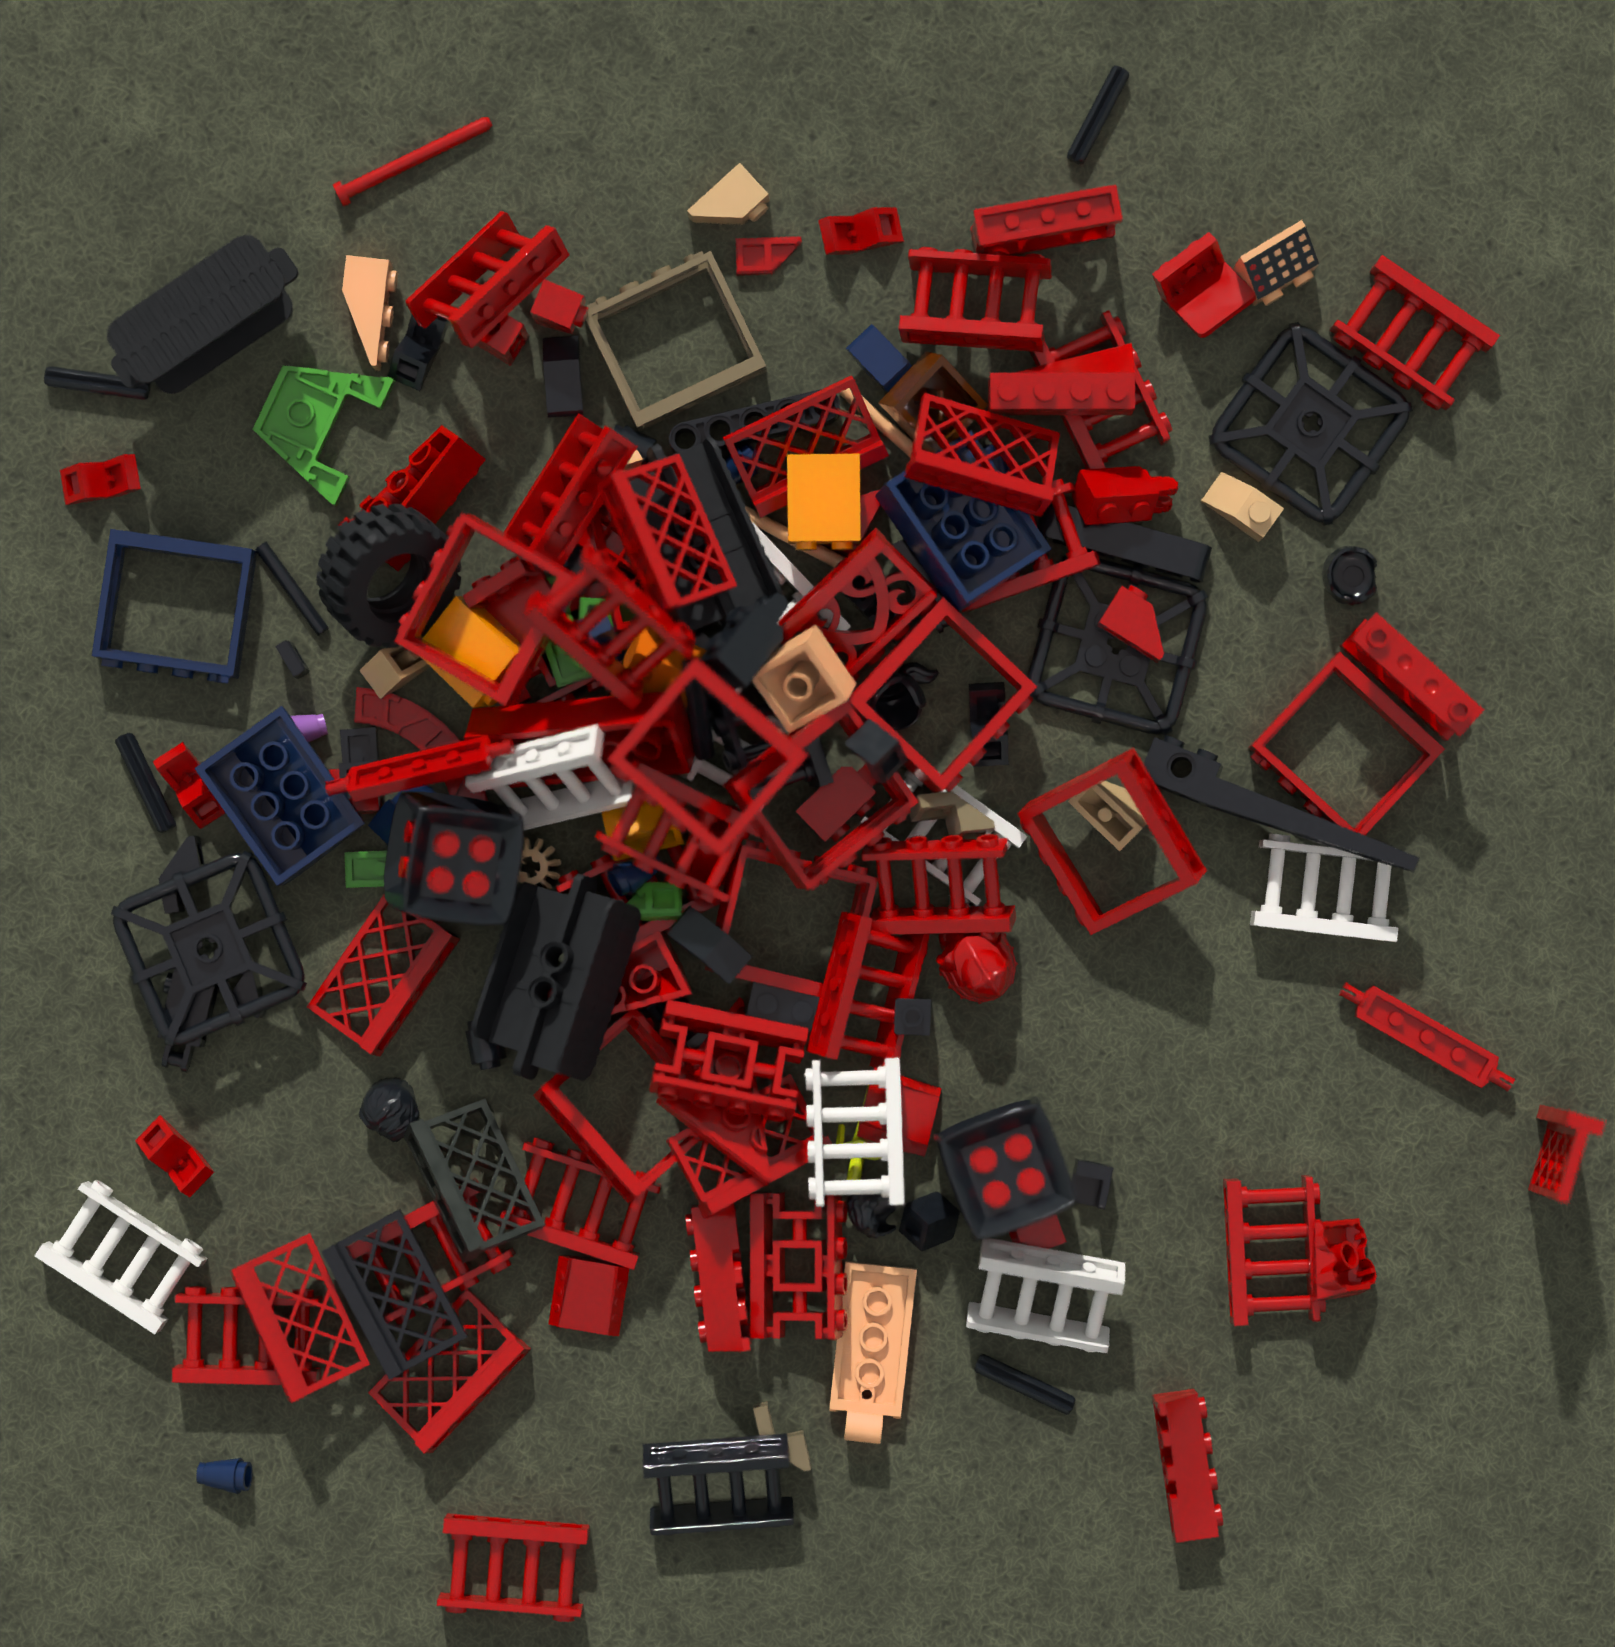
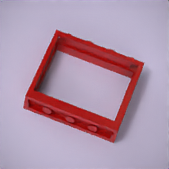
M462 513L460 518L457 517L454 525L449 526L447 530L449 539L443 550L439 549L433 556L430 563L432 571L426 581H422L413 595L415 603L410 613H405L400 619L401 625L397 631L399 633L394 642L504 706L516 705L550 641V638L537 626L532 624L501 684L423 640L420 636L475 531L557 577L547 597L552 598L577 574L473 514ZM570 602L564 608H562L563 613H565Z
M943 597L937 601L930 612L913 626L850 695L848 702L864 724L871 719L900 742L908 760L904 766L933 793H939L944 789L950 792L963 778L959 772L968 763L974 766L984 756L987 750L983 746L991 737L997 740L1010 727V724L1007 722L1008 718L1015 711L1021 714L1032 703L1034 699L1030 694L1037 686ZM943 619L1017 691L943 773L940 774L866 702Z
M1341 652L1336 653L1248 747L1253 752L1250 758L1261 769L1267 771L1271 768L1280 777L1276 782L1288 794L1292 796L1297 792L1306 801L1303 807L1308 813L1319 818L1323 817L1329 822L1362 835H1366L1445 750ZM1333 673L1342 679L1422 754L1354 828L1265 747Z
M694 658L608 760L614 764L610 770L625 783H628L631 779L641 788L638 794L654 808L660 804L669 812V815L666 817L667 820L677 829L683 832L687 828L698 838L694 843L709 856L714 852L721 856L809 754L699 658ZM694 677L789 759L720 840L625 758Z
M847 700L786 735L803 749L837 721L849 738L864 723ZM772 745L726 781L723 786L741 811L744 812L753 802L748 791L789 759ZM896 771L883 784L892 800L804 870L761 811L750 823L796 888L811 889L813 891L820 884L828 882L830 879L828 874L837 867L841 869L851 864L857 858L856 852L864 845L869 847L881 840L885 835L883 830L892 823L897 825L906 820L905 816L911 812L910 809L919 801Z
M1134 747L1029 801L1017 813L1020 817L1022 829L1027 835L1032 837L1038 847L1040 859L1052 870L1060 892L1068 897L1075 909L1078 922L1086 927L1090 935L1197 884L1207 872V869ZM1118 775L1178 877L1103 914L1043 815V812Z
M747 839L745 845H740L728 869L723 892L729 895L730 899L728 903L721 900L715 923L717 927L729 934L746 858L781 866L774 855L766 851L767 846L765 843ZM788 849L803 870L819 858V856H814L813 862L800 859L802 852ZM849 864L847 870L834 869L828 874L829 878L857 884L850 913L869 918L878 878L868 876V868ZM705 965L704 970L713 972L709 967ZM745 965L735 977L820 997L823 987L822 982L750 965Z
M633 1009L629 1010L607 1029L600 1051L626 1029L655 1063L672 1066L675 1045L669 1039L659 1036L654 1029L655 1025L650 1017L647 1019L640 1011ZM684 1062L681 1063V1069L685 1065ZM557 1073L533 1096L628 1204L678 1161L672 1151H670L644 1176L638 1179L558 1088L570 1077ZM688 1136L679 1145L684 1154H686L700 1140Z

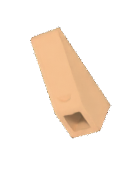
M346 255L342 291L370 364L375 371H380L381 362L387 363L389 357V341H384L385 328L391 327L393 322L394 309L393 306H388L390 292H396L398 272L392 270L393 266L389 260Z

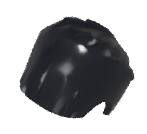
M1343 546L1336 549L1327 557L1323 566L1322 578L1326 590L1337 602L1353 606L1365 602L1377 590L1375 581L1377 578L1375 575L1377 560L1367 549L1357 546Z
M388 1077L376 1081L366 1092L359 1111L360 1119L367 1128L376 1131L380 1136H384L392 1142H398L404 1138L409 1123L419 1120L420 1115L412 1086L408 1085L407 1081L397 1077L393 1079Z
M882 1194L848 1195L847 1208L849 1219L862 1234L867 1235L868 1238L873 1237L877 1239L896 1230L895 1225L886 1223L888 1216L896 1209V1204L889 1205V1197H882Z

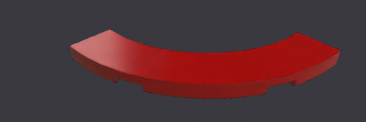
M356 687L355 723L369 724L392 731L410 741L421 751L461 742L456 734L440 719L414 702L392 693L380 699L373 689ZM467 776L444 781L449 795L489 801L486 790L472 793L465 785Z

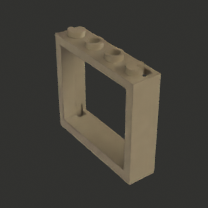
M702 251L694 255L691 253L683 259L684 264L673 269L670 266L662 267L651 274L652 279L640 285L638 281H633L621 287L619 295L608 300L606 296L597 298L595 302L587 305L589 310L585 321L638 431L645 430L767 371L766 364L711 251L705 254ZM707 271L749 359L640 410L599 322Z

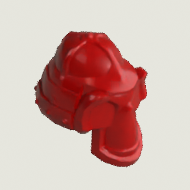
M939 933L940 948L944 950L936 958L940 970L939 975L943 976L949 985L948 988L958 994L960 999L977 1002L978 1004L992 1001L1001 997L1011 984L1014 983L1018 963L1015 959L1014 947H1011L1006 938V933Z

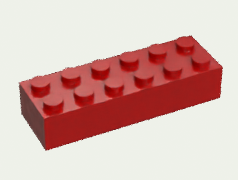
M665 692L643 693L642 701L632 710L616 696L473 708L464 739L469 740L487 735L491 743L511 738L514 745L598 725L604 733L601 759L611 769L614 764L608 758ZM681 694L625 757L630 762L635 759L665 775L691 773L695 755L690 721ZM588 765L571 769L581 782L600 781ZM556 773L540 777L546 785L564 784ZM524 781L508 784L510 788L529 787Z

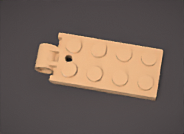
M845 1261L844 1273L847 1274L848 1290L847 1294L843 1295V1310H847L848 1327L846 1331H843V1336L837 1339L829 1411H847L844 1440L880 1444L883 1415L901 1419L917 1269ZM870 1390L872 1396L866 1399L862 1396V1392Z

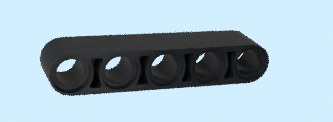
M820 390L679 423L670 432V446L675 454L686 450L676 445L677 437L684 432L695 436L696 441L692 447L699 445L706 438L711 437V429L718 424L726 425L730 429V433H733L745 427V422L749 417L759 416L764 418ZM836 395L833 405L840 409V401ZM814 406L804 409L799 422L816 427L821 415H818L814 410ZM835 413L828 415L824 426L834 423L839 415ZM780 421L773 424L767 437L773 439L786 436L790 425ZM797 427L795 433L802 432V431H807V430H804V429H801V428H798V427ZM746 437L734 443V446H743L747 442L752 444L758 442V440ZM715 440L721 451L727 450L724 440Z
M1051 502L1039 518L1037 527L1045 540L1047 537L1052 538L1054 543L1067 546ZM1068 506L1081 545L1088 548V552L1097 551L1098 555L1114 559L1115 556L1122 558L1121 561L1125 563L1139 565L1147 569L1149 566L1156 567L1155 571L1179 578H1183L1184 575L1190 577V581L1203 583L1212 547L1128 522L1086 525L1078 509Z

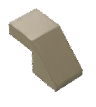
M952 791L919 794L916 797L919 802L910 809L911 812L909 813L911 822L945 819L948 834L959 835L963 839H977L981 835L991 834L995 829L993 820Z
M768 1401L754 1404L753 1411L759 1435L775 1434ZM804 1430L787 1433L789 1462L803 1471L811 1470V1461Z

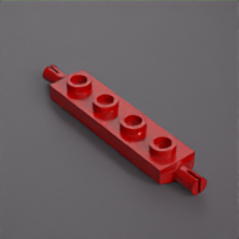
M486 735L351 767L345 778L326 781L325 789L328 796L349 792L353 802L376 798L390 793L406 791L420 786L441 783L450 779L489 771L495 757L514 754L515 746L511 738L491 743Z
M1346 982L1342 988L1353 993L1354 996L1344 990H1340L1339 996L1357 1005L1354 1017L1478 1088L1484 1087L1489 1081L1507 1092L1512 1087L1500 1080L1501 1078L1513 1084L1515 1078L1497 1069L1498 1056L1376 986H1371L1365 992H1362Z

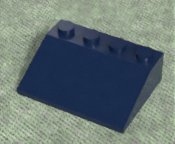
M971 430L968 432L970 436L974 435ZM959 437L956 440L952 441L951 443H949L950 446H953L956 443L962 441V438ZM976 440L975 443L977 444V446L980 448L982 453L985 456H987L988 454L986 453L982 445L979 443L978 440ZM967 446L955 452L962 462L972 464L977 461ZM942 448L936 451L935 454L943 451ZM991 460L989 463L992 465L995 471L999 472V470ZM905 471L886 482L875 495L942 596L959 612L984 597L1052 549L1028 513L905 478Z
M280 706L194 768L277 886L286 885L365 824V821L345 793L328 796L325 782L335 779L283 706Z

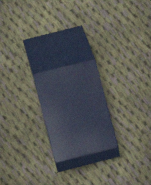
M872 324L846 347L861 369L876 380L886 394L912 367L910 362Z

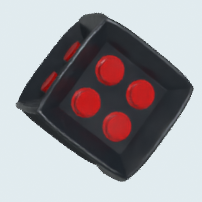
M401 792L393 814L384 870L385 900L399 912H406L427 919L474 925H505L514 904L524 841L522 816L506 805H497L475 798L431 792Z
M1033 1096L1030 1100L1014 1102L974 1116L933 1135L938 1143L941 1159L954 1195L971 1230L970 1236L974 1242L1023 1228L1078 1204L1059 1144L1051 1124L1040 1106L1041 1101L1036 1096Z

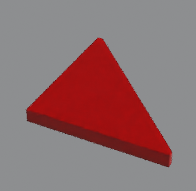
M739 997L728 1012L745 1015L744 1000ZM706 1039L697 1050L704 1051ZM714 1047L709 1073L743 1080L747 1054ZM686 1063L680 1070L678 1079L698 1083L701 1065ZM753 1076L749 1093L759 1095L756 1076ZM658 1097L657 1104L765 1186H768L772 1180V1175L769 1170L768 1150L761 1114L749 1112L747 1115H738L729 1112L726 1107L714 1105L711 1108H703L694 1105L691 1100L678 1098L675 1101H668Z

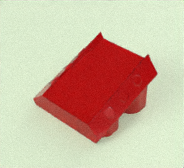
M900 1075L902 1150L904 1153L925 1157L941 1088ZM869 1085L863 1107H877L879 1103H886V1088H879V1085ZM880 1121L859 1122L857 1137L863 1138L867 1143H880V1139H887V1124L880 1125Z
M1360 1218L1315 1223L1312 1302L1358 1295L1371 1289L1370 1285L1375 1283L1377 1274L1374 1264L1365 1256L1367 1238L1364 1229L1360 1225Z
M559 1255L548 1324L572 1330L619 1336L630 1268L603 1260Z

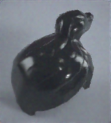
M917 662L904 664L898 672H894L866 704L895 731L906 729L916 723L921 715L922 708L927 703L924 692L919 684L933 682L939 672L937 669L929 670Z

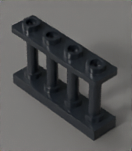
M706 688L708 703L710 702L714 715L711 717V724L717 737H721L725 751L722 752L724 764L729 772L732 771L734 776L748 765V761L756 759L770 748L772 744L764 740L742 748L736 727L745 725L747 722L736 713L731 714L730 708ZM767 702L754 706L765 717L775 714ZM819 736L803 748L809 755L780 788L801 780L808 782L809 787H823L834 782ZM775 775L765 778L748 791L753 801Z
M787 1433L643 1444L644 1478H656L659 1506L650 1508V1534L706 1533L720 1530H744L747 1528L793 1525V1498L781 1497L779 1468H789ZM765 1470L767 1498L745 1499L743 1471ZM729 1472L731 1501L710 1502L707 1474ZM692 1475L695 1504L674 1505L671 1476Z

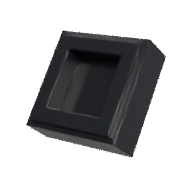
M285 640L275 646L293 677L300 679L309 673L308 671L310 670L294 643Z

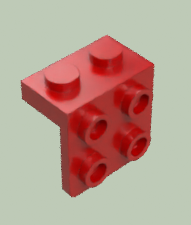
M1210 232L1199 240L1192 242L1184 251L1162 264L1158 270L1152 273L1161 299L1200 338L1209 336L1256 300V294L1253 289L1224 261L1218 241Z
M515 557L500 566L501 571L492 577L487 575L471 584L473 589L462 596L468 608H485L522 644L533 624L524 616L527 599L537 590L547 598L552 587L541 568L527 560Z

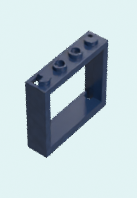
M110 529L92 656L102 659L101 666L122 669L123 662L137 664L136 671L158 674V668L160 667L172 669V676L193 679L195 672L208 674L207 681L228 684L229 677L239 679L257 552L249 548ZM125 548L242 565L227 665L110 649Z

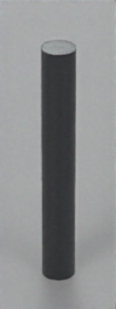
M264 542L258 546L255 551L317 636L328 630V625L269 544Z

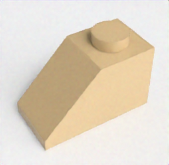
M739 163L687 210L688 217L692 222L743 225L749 219L755 222L768 210L766 203L769 201V194Z
M1223 472L1219 474L1201 500L1202 503L1258 542L1264 538L1284 510L1283 507L1256 488Z
M399 645L396 648L381 649L359 671L378 697L382 699L406 685L430 666L420 656Z
M1107 781L1087 789L1068 801L1119 851L1146 825L1145 820L1127 790Z

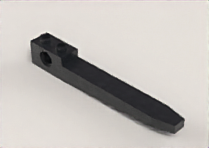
M1165 735L1163 740L1154 737L1144 765L1158 788L1220 812L1412 873L1415 872L1420 860L1419 857L1220 779L1223 766L1221 763L1216 762L1218 759L1217 755L1198 748L1197 753H1193L1183 749L1184 742ZM1180 760H1186L1192 764V771L1185 778H1178L1172 772L1174 764Z

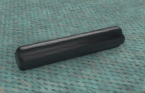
M1114 65L1109 72L1068 151L1067 158L1072 162L1082 165L1089 155L1129 78V72L1124 68Z
M52 366L46 367L44 373V383L50 387L141 400L148 399L150 393V383H142L136 388H128L116 375Z
M691 657L689 660L684 659L681 663L682 671L688 667L694 658L699 657ZM694 677L685 687L694 755L697 760L711 759L714 757L715 751L706 687Z
M126 733L118 737L115 743L157 831L164 833L173 829L176 826V821L135 735Z
M981 1354L977 1359L974 1367L976 1373L1065 1415H1069L1076 1401L1074 1396L985 1354Z

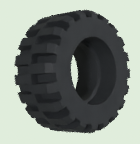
M384 504L372 506L370 512H366L364 509L353 515L354 519L349 523L344 521L337 527L340 531L335 537L330 536L325 544L328 548L326 554L321 553L318 566L322 571H318L316 577L317 585L321 588L319 590L321 602L327 607V611L358 641H364L367 645L373 647H380L382 644L385 648L399 647V644L394 642L401 625L399 621L405 613H410L415 603V600H413L415 590L422 581H426L432 571V568H430L431 560L439 549L443 550L448 538L446 534L419 511L411 507L406 508L401 504H390L388 508ZM411 554L410 566L403 581L386 595L368 598L369 583L377 569L387 560L397 555ZM461 562L456 567L421 634L423 637L455 598V590L460 589L461 576L457 573L461 572Z

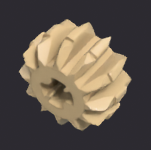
M524 837V850L522 851L518 883L527 882L536 886L541 884L543 888L552 890L551 884L545 879L547 876L555 880L560 878V874L549 870L550 867L561 865V860L553 859L548 861L547 858L556 849L550 846L541 853L540 851L544 843L543 839L538 838L534 849H531L529 838ZM532 857L533 862L540 863V871L535 870L537 875L530 878L529 873L522 872L521 870L522 864H527L524 860Z

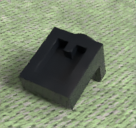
M897 998L895 1000L894 1033L930 1036L931 999Z

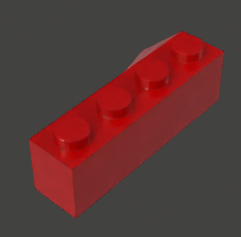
M1132 343L1013 373H990L988 379V411L999 415H1132L1135 410V367Z
M441 425L409 456L410 464L405 469L398 470L397 472L394 470L385 479L387 486L375 498L368 495L359 505L362 510L370 512L371 507L384 504L388 508L390 504H401L406 508L411 507L419 511L435 525L445 511L454 504L457 496L470 479L475 477L486 459L459 436ZM346 517L338 524V526H340L344 521L349 523L352 520ZM411 554L397 555L387 560L386 563L399 572L403 565L411 559Z
M658 930L633 944L632 953L629 956V962L626 966L611 1015L692 995L683 966L665 933ZM550 988L547 993V1001L552 997L553 988Z
M735 1202L705 1219L699 1211L698 1205H692V1214H685L687 1235H694L696 1246L695 1250H689L691 1270L692 1272H699L700 1285L694 1286L696 1307H703L704 1321L698 1322L700 1343H707L708 1352L750 1351L752 1341L750 1339V1325Z
M1195 1389L1152 1395L1172 1537L1176 1543L1219 1537L1217 1526H1223V1516L1220 1504L1214 1505L1212 1491L1218 1490V1482L1215 1468L1209 1469L1207 1455L1213 1454L1210 1433H1204L1202 1419L1207 1418L1205 1398L1198 1397Z

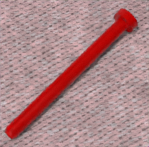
M482 117L349 183L342 185L341 181H338L332 185L343 207L351 204L349 198L490 130L493 125L489 117Z

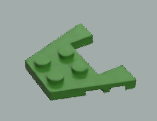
M283 365L252 430L324 498L337 507L350 477L318 462L321 451L348 396H352L382 410L395 380L384 376L374 377L357 373L348 374Z

